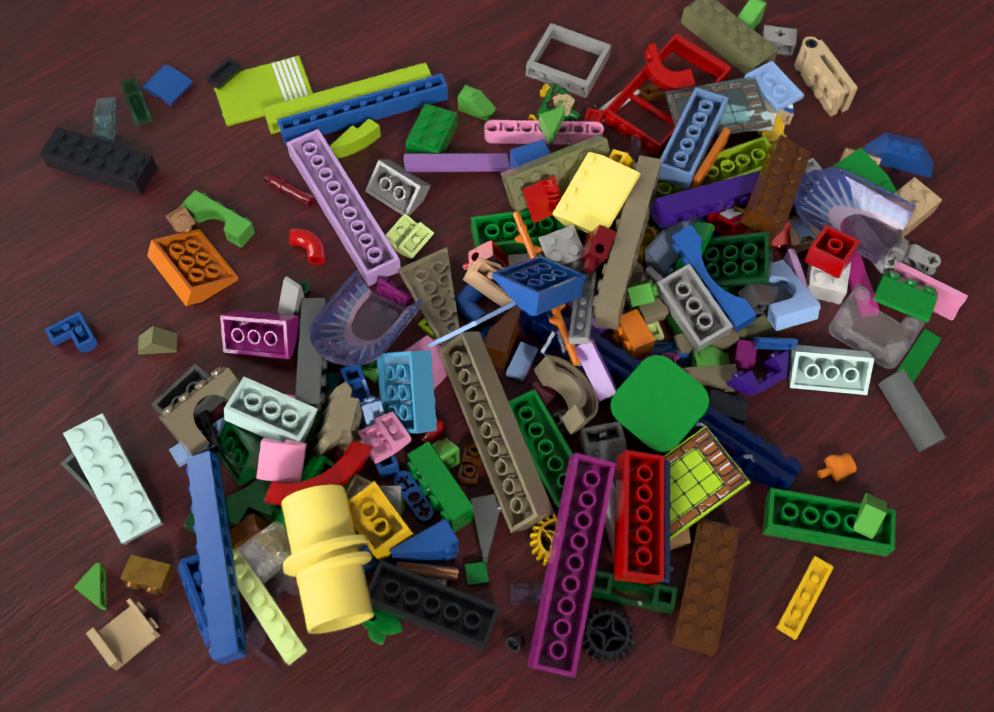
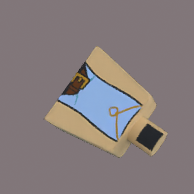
M790 211L787 219L790 222V244H785L787 250L794 248L796 253L808 250L821 232L808 225L801 217H797L795 211Z

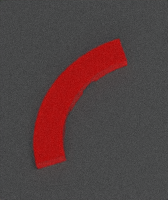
M351 441L345 454L333 467L312 479L297 483L272 482L264 501L268 504L281 505L282 500L287 496L307 488L321 485L344 486L350 481L349 479L356 471H359L364 465L372 450L371 445Z

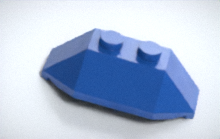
M886 132L864 146L866 153L881 158L879 165L928 178L932 176L934 162L921 140Z

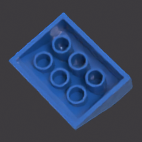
M537 256L492 273V277L516 305L532 316H538L541 313L581 297L586 278L585 274L543 256Z

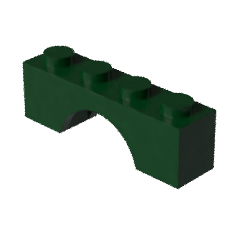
M596 570L590 598L671 615L675 608L677 588L657 583L640 585L614 580V574Z

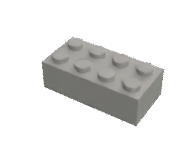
M690 264L656 283L659 292L658 296L667 305L668 311L697 353L730 334L733 326Z

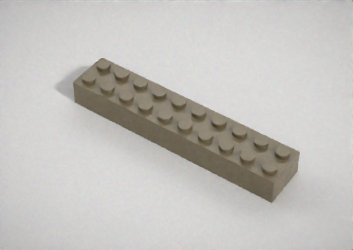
M639 155L638 162H634L633 170L641 175L625 200V204L621 207V217L616 222L615 230H617V233L606 258L608 260L607 264L604 263L603 278L599 280L597 288L599 291L598 295H595L593 300L594 309L592 317H595L596 326L618 330L628 295L627 288L631 284L650 216L649 210L653 205L657 191L661 159Z
M480 332L460 333L439 351V354L510 532L527 530L554 514L553 508Z

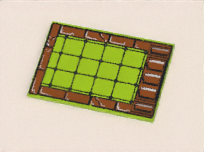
M706 426L664 456V460L670 462V540L750 484L741 468L735 464Z

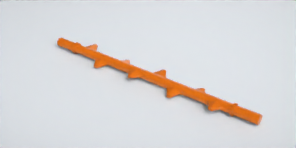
M516 211L513 213V217L520 235L515 238V241L524 243L530 259L535 258L543 249L532 244L527 232V226L524 224L520 212ZM563 304L551 309L553 317L549 319V322L558 326L565 343V349L568 351L573 365L576 366L581 361L576 352L575 344H569V331L560 312L566 306Z

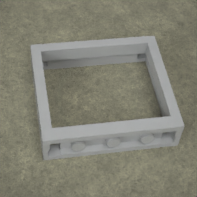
M551 23L526 64V76L550 85L555 83L559 87L566 88L568 92L587 98L610 57L611 45ZM551 38L599 55L587 80L537 63Z

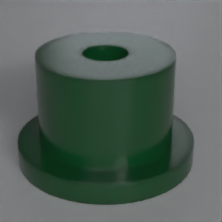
M300 281L298 284L302 286L304 297L310 294L311 285L307 281Z

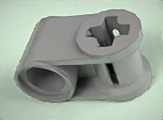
M911 244L901 262L928 276H932L940 265L941 258L919 245Z

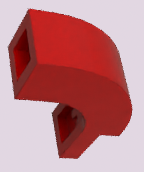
M656 44L648 45L644 55L649 63L645 65L644 70L650 81L660 89L668 92L678 93L692 90L695 86V81L691 69L680 72L666 69L660 61Z

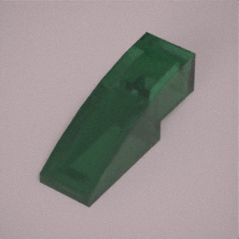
M136 77L119 82L136 127L152 122L153 119Z

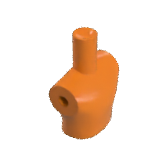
M848 453L831 455L824 459L827 468L817 471V476L821 479L832 475L836 482H840L850 474L855 473L857 467Z

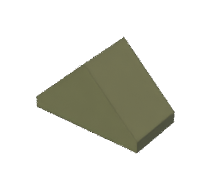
M152 326L139 336V355L171 353L178 350L177 333Z

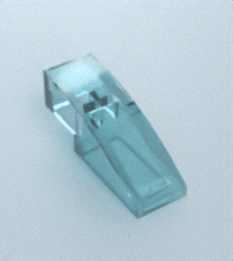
M99 98L96 101L93 114L95 122L93 136L96 139L114 143L116 132L115 98Z

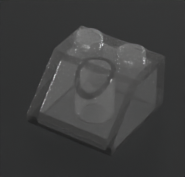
M279 520L254 535L237 549L262 584L272 580L282 572L283 562L292 555L287 531Z

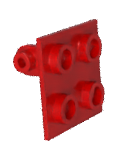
M555 175L522 189L533 223L551 216L562 198Z

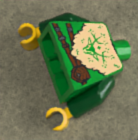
M553 83L551 87L548 84H544L543 89H540V95L544 99L538 110V117L536 118L534 115L528 116V121H539L540 114L565 107L564 121L567 118L571 121H576L580 113L572 109L575 99L570 96L566 88L559 87Z

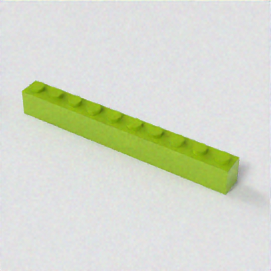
M426 63L417 64L264 107L263 111L269 130L273 134L280 132L278 119L431 77V73Z

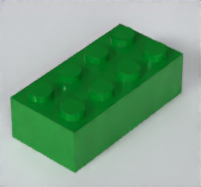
M427 442L408 454L409 462L407 463L409 467L408 472L414 480H418L419 488L425 496L428 495L430 498V504L434 512L441 514V521L446 519L453 532L474 520L473 505L430 443Z

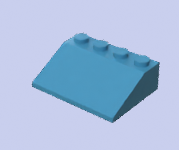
M431 350L384 353L377 359L380 400L384 414L393 411L408 433L437 431Z

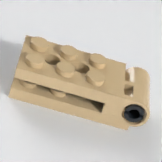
M806 37L803 40L794 64L796 70L801 72L800 75L806 85L812 90L814 96L820 101L824 110L830 116L836 115L838 109L841 112L848 110L858 87L822 39Z

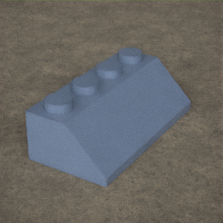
M692 218L686 222L682 221L672 226H666L645 249L646 268L651 266L663 278L671 275L680 258V254H676L671 247L672 236L689 225H692L694 228L696 222H699L698 219Z

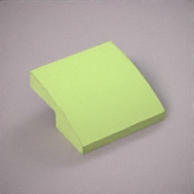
M404 214L385 237L394 250L413 259L434 235V232L421 222L418 224L408 215Z

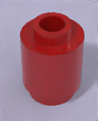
M437 418V431L418 433L416 437L423 445L427 442L432 445L446 432L444 429L445 424Z

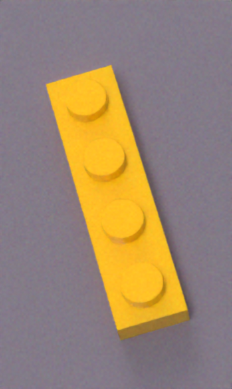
M816 556L812 558L776 629L794 640L797 639L834 568L833 566Z

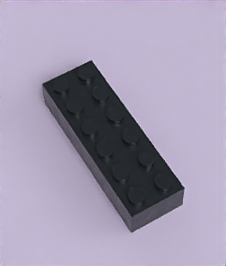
M59 127L55 129L40 152L47 167L138 195L143 194L157 170L152 155Z
M382 560L379 561L368 587L373 610L482 653L485 651L501 608Z

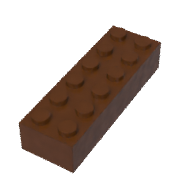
M780 135L771 144L741 223L758 233L769 232L772 240L784 230L811 154L810 151L783 135Z
M704 518L696 522L671 645L711 656L718 651L740 528Z

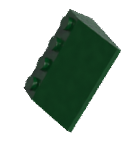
M769 232L710 238L702 255V260L709 276L720 287L769 283L773 262V242Z

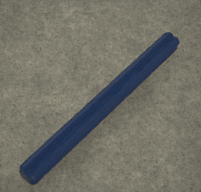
M664 460V581L659 582L662 584L670 583V462L668 460Z

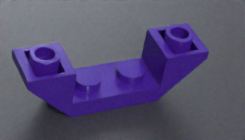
M778 350L768 355L769 359L763 362L768 372L763 375L764 379L762 377L756 379L752 370L743 373L741 370L731 375L733 379L726 382L727 386L747 396H752L787 377L788 350L782 353Z

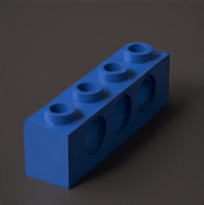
M197 554L181 559L177 570L204 644L208 647L211 646V642L206 629L208 619L204 611L205 596L201 589L203 581L198 567L200 557Z

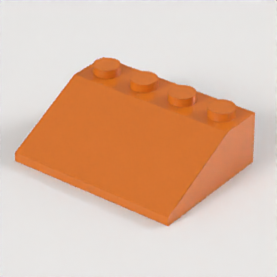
M200 229L151 240L148 258L186 306L205 301L239 279Z

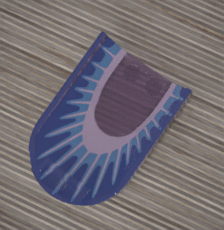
M828 167L818 171L815 169L802 177L794 199V207L804 222L820 232L827 224L860 240L861 242L856 253L875 264L884 259L903 232L916 208V205L847 170L837 167Z
M356 270L314 318L310 327L311 344L320 356L336 364L356 366L370 363L385 353L422 308L423 300L419 298L412 306H401L371 292L361 279L360 271Z

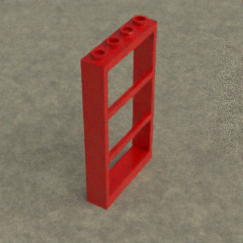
M677 33L658 53L661 63L673 52L717 80L711 87L723 85L729 78L732 68ZM643 69L604 110L603 121L617 129L621 134L631 138L636 144L646 148L650 153L659 156L666 148L676 126L671 117L634 94L648 79ZM629 98L674 127L661 142L656 141L615 114Z

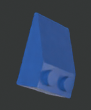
M445 519L390 549V554L394 565H397L398 561L420 564L441 563L445 560L448 562L457 557L459 543Z

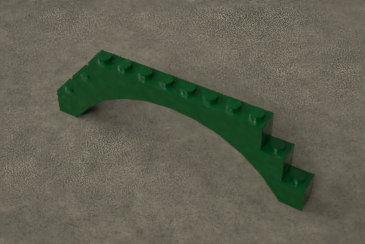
M299 338L294 348L297 357L299 351ZM328 361V368L324 369V375L327 376V386H323L326 400L336 387L344 383L342 376L329 372L333 364L331 361ZM327 404L322 405V412L316 413L308 436L304 441L306 443L304 463L309 461L310 451L313 445L316 446L319 441L316 435L321 430L324 419L322 413L328 407ZM257 479L246 488L226 497L225 503L229 526L234 528L252 513L273 521L282 505L268 504L264 499L271 483L275 481ZM191 511L184 526L188 532L196 535L193 528L195 519Z

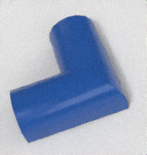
M468 284L455 296L457 314L468 323L487 315L476 304L485 295Z
M81 311L45 328L54 347L72 338L77 349L85 353L93 350L98 344Z

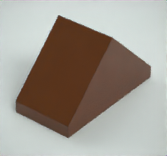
M253 513L230 530V537L234 548L276 543L272 526Z

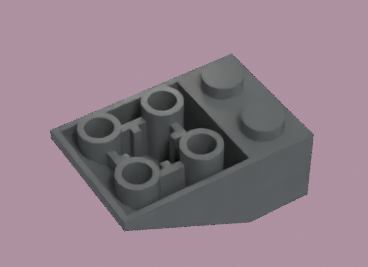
M619 422L581 429L579 438L583 454L586 456L616 463V457L627 450L625 436ZM615 466V471H614V476H613V483H614L615 487H616V466Z

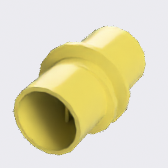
M321 485L287 496L282 500L281 505L292 555L283 562V570L285 574L296 577L308 633L319 634L337 631L371 619L374 616L363 565L370 562L372 556L370 552L359 551L360 548L366 546L368 539L367 536L355 534L345 488L340 485Z

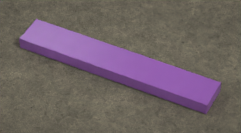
M507 153L404 154L403 156L405 172L508 171L510 168Z

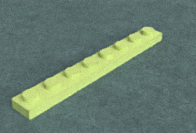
M232 544L238 589L284 661L290 665L308 650L241 549L234 548Z

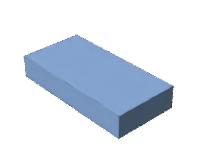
M520 342L506 371V376L524 382L538 353V348Z

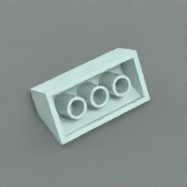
M796 345L793 350H790L788 362L789 387L867 395L874 358L868 351Z
M243 377L224 408V420L264 438L285 442L288 439L304 443L318 409Z

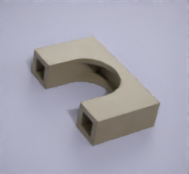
M218 367L210 373L212 375L206 381L205 379L199 381L194 386L196 389L181 395L178 398L179 402L174 406H167L159 417L180 445L191 456L197 455L210 444L194 422L193 413L197 403L206 396L217 395L227 404L240 383L228 367Z

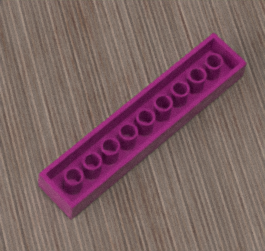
M579 453L569 457L527 664L529 668L575 678L616 463Z

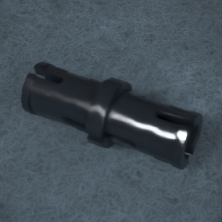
M208 413L200 414L196 419L201 427V433L210 443L208 445L212 453L220 451L223 446L218 438L217 428L213 426Z

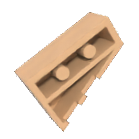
M479 258L470 265L463 278L465 282L501 307L513 302L492 277L493 272L504 269V267L483 258Z

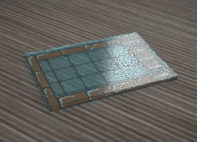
M756 76L696 86L697 88L729 98L726 112L714 137L720 136L724 128L730 129V134L773 126ZM695 87L665 92L675 128Z

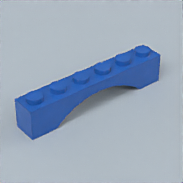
M689 225L672 236L671 247L676 254H680L684 266L688 264L692 266L736 333L756 320L757 314L746 299L726 292L709 276L701 255L702 239L693 226Z
M360 365L347 366L340 369L343 381L347 382L352 389V398H358L361 403L364 402V398L371 397ZM363 412L360 423L361 429L367 428ZM394 454L375 464L381 481L393 477L400 472Z

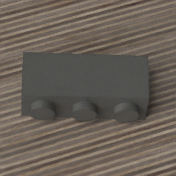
M765 284L744 285V288L738 292L739 297L746 299L756 314L768 315V306L770 304L791 298L787 289Z

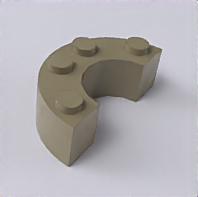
M638 261L636 262L631 283L644 280V268ZM629 293L625 302L627 312L637 309L646 325L664 320L666 315L669 314L667 305L663 304L659 297L655 302L632 307Z
M547 355L534 371L543 386L555 389L565 399L568 412L561 419L570 435L575 434L596 415L598 411L596 392L587 377L576 366L562 358Z

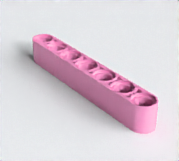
M489 120L484 126V137L489 143L530 144L544 140L546 144H549L539 127V121ZM563 121L553 144L574 145L597 135L603 136L604 127L599 122Z

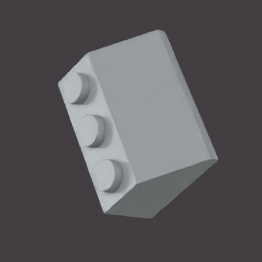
M390 159L378 160L365 192L401 215L406 214L410 216L424 201L431 185L414 174L405 172L404 168Z

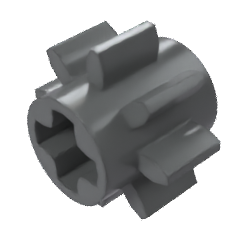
M557 409V412L552 415V419L560 433H569L561 419L568 412L566 409Z

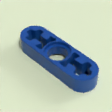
M407 471L398 472L394 476L395 486H402L404 501L420 523H430L434 518L433 507L411 474ZM400 478L407 479L409 487L407 490L404 484L400 483ZM413 492L420 495L419 500L416 502H411L408 499V496ZM422 504L424 511H429L428 517L420 516L421 510L418 506Z

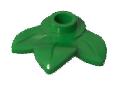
M373 610L376 618L375 621L367 620L362 623L368 629L370 639L381 645L384 644L386 635L398 634L403 630L398 619Z

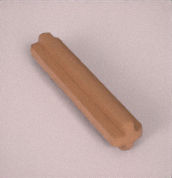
M398 561L396 565L423 577L457 580L459 574L458 568L403 561Z

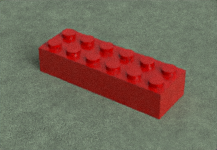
M625 450L616 457L614 580L650 585L664 581V456Z

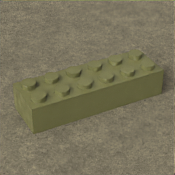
M696 0L684 8L681 23L745 75L771 61H775L778 49L718 1Z
M597 135L502 172L501 177L511 207L516 211L528 208L522 189L555 175L560 193H565L588 152L609 158L611 152L607 138Z

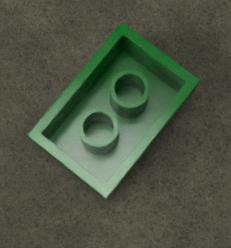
M425 103L406 140L407 154H445L458 126L457 113Z

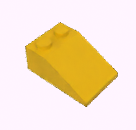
M375 481L348 501L355 529L359 535L367 536L368 543L366 545L379 561H383L391 555L390 549L415 536Z

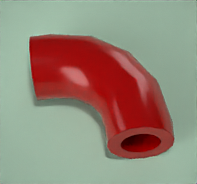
M290 228L289 239L291 246L305 248L309 263L314 265L324 264L326 261L325 246L318 235L307 229Z

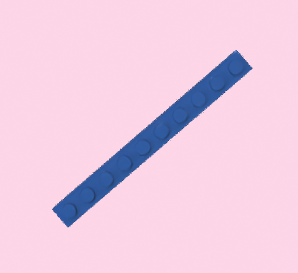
M438 74L281 118L277 121L286 146L287 142L319 129L322 135L363 124L368 119L374 121L423 107L425 103L430 105L448 100V86L443 75Z
M207 451L187 458L188 467H186V472L190 480L188 489L193 503L191 504V511L195 519L193 528L197 535L198 543H196V550L200 557L198 567L202 574L203 583L201 584V589L205 596L204 611L208 619L206 629L211 642L209 652L213 661L226 664L247 657L248 654L219 457L211 451Z

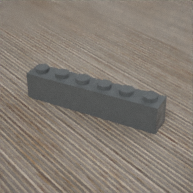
M302 298L295 399L317 408V412H322V405L326 404V393H323V386H327V376L324 375V369L328 368V360L320 356L313 348L310 341V331L316 320L330 305H327L325 298Z

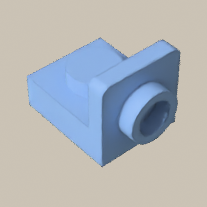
M375 396L364 398V402L360 403L366 427L374 425L375 418L385 415L381 400L375 398Z

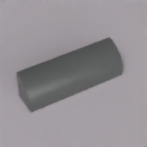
M904 369L878 384L918 452L926 450L946 438Z

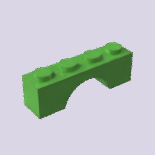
M194 190L181 204L182 207L187 209L192 219L198 223L208 219L223 221L225 223L224 232L227 240L240 248L255 234L251 220L246 217L242 218L233 209L225 208L219 201H213L205 193L201 194Z

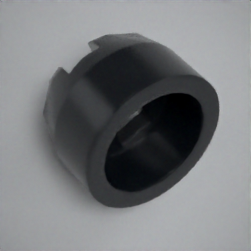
M513 633L506 639V645L512 652H519L525 644L524 637L520 636L519 633Z

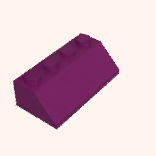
M237 310L220 315L224 353L283 359L291 358L300 335L299 316Z

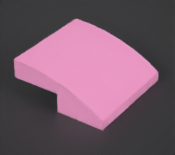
M393 411L375 418L374 425L357 431V436L361 443L371 445L372 450L369 455L375 464L392 456L411 441L410 435Z
M263 438L260 447L257 479L287 483L301 482L306 443L288 439L285 442Z

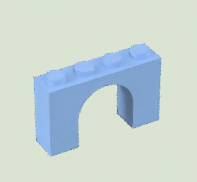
M784 260L773 262L769 283L761 284L787 289L792 297L768 306L767 320L773 328L778 331L818 319L819 310L821 309L819 301L813 297L810 290L804 286L801 279L795 275L792 268Z

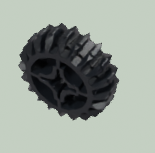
M607 605L604 606L603 612L599 607H596L595 613L593 611L588 612L589 618H586L583 639L585 640L582 641L581 647L587 646L584 650L585 655L589 652L592 653L590 660L593 661L597 656L599 657L598 664L601 665L603 659H606L607 666H610L611 659H613L615 664H619V657L622 660H626V653L631 654L633 652L630 646H635L636 641L631 638H635L637 633L631 631L635 628L634 624H627L631 618L629 616L625 619L622 617L624 614L623 610L617 614L615 613L616 607H613L610 612ZM599 620H608L604 627H591ZM614 623L621 627L624 637L615 630ZM608 627H610V638L607 640L605 644V632L608 630ZM590 634H593V637L600 641V649L594 645ZM610 644H623L618 650L607 652Z

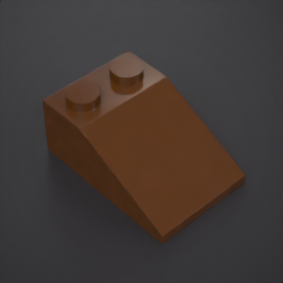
M517 305L489 329L487 336L484 335L482 338L493 366L501 369L506 368L522 323L523 310Z

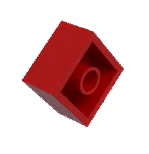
M826 224L810 246L805 262L839 279L854 258L861 241Z

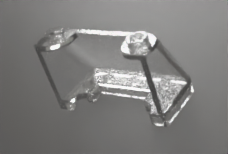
M857 284L828 327L829 333L854 350L868 351L873 356L874 362L882 367L893 369L907 353L925 323L910 316L906 317L901 323L869 305L871 293L865 287Z

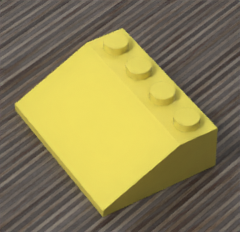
M588 152L552 215L564 226L574 225L576 230L586 233L593 231L599 224L610 228L641 174L603 155Z

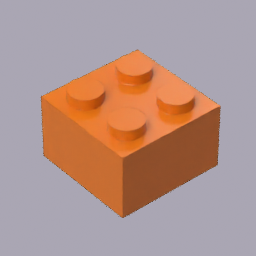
M637 309L623 314L618 330H613L612 340L615 345L619 346L622 358L625 361L627 360L630 366L640 362V357H643L644 354L652 353L655 338Z

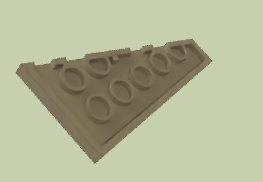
M447 247L397 269L418 308L422 307L420 311L436 339L460 328ZM459 334L439 343L440 346L443 348Z

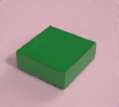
M486 561L465 564L468 587L489 584Z

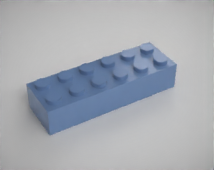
M695 87L660 158V180L690 189L694 176L699 170L724 117L729 100L728 97Z

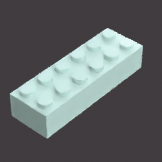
M103 413L63 433L122 544H127L163 524Z

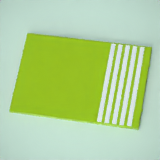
M299 56L241 71L220 90L214 89L227 126L265 116L264 107L313 94Z

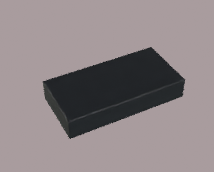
M229 58L206 77V81L220 90L242 71V66Z

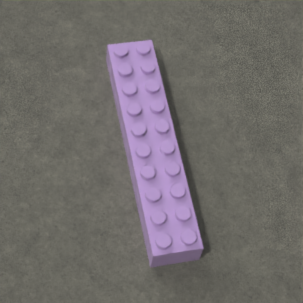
M319 129L287 142L291 159L367 285L370 286L377 283L379 277L383 279L398 273L397 269L401 268L399 257Z

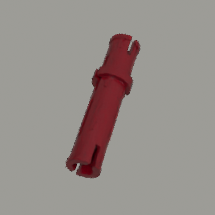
M271 172L266 174L264 182L274 186L279 192L283 191L308 206L313 204L314 200L312 199H315V196L290 184L285 178L281 179Z

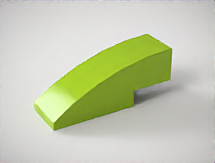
M368 119L358 129L351 126L329 147L337 159L354 154L369 146L381 136L380 125Z

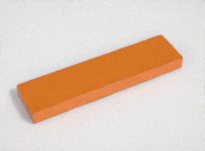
M724 128L694 176L691 188L700 187L727 143L731 132L730 129Z

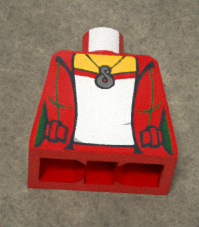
M734 206L729 210L724 209L715 214L710 213L708 214L707 223L713 224L714 230L724 236L741 235L748 229V226L741 223L746 208L742 209Z

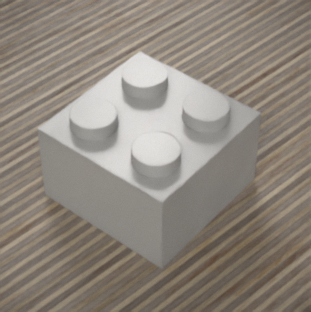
M574 225L538 238L545 258L573 270L584 267L585 263L580 261L583 246Z

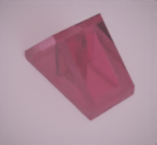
M540 381L533 383L532 390H536L546 408L562 398L559 392L549 386H543Z

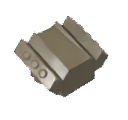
M347 382L336 387L326 400L328 407L322 413L324 416L322 427L316 435L320 441L313 448L318 456H322L336 446H350L351 441L356 442L357 431H359L362 419V408H360V400L351 397L352 389Z

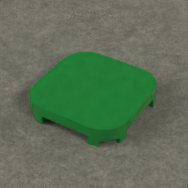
M654 355L642 361L611 399V410L616 420L647 445L649 449L662 453L676 448L699 420L706 415L709 408V397L705 388L672 360L660 355Z

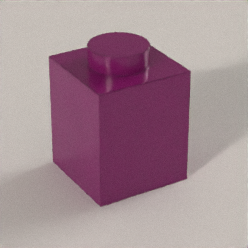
M740 339L737 341L734 347L732 364H736V369L740 371L752 370L757 350L754 349V342Z

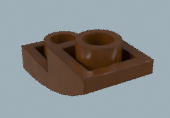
M467 441L457 482L477 486L482 459L476 444Z

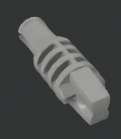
M900 236L893 242L887 252L888 258L885 260L886 266L890 263L888 268H895L898 261L903 260L909 249L910 241Z

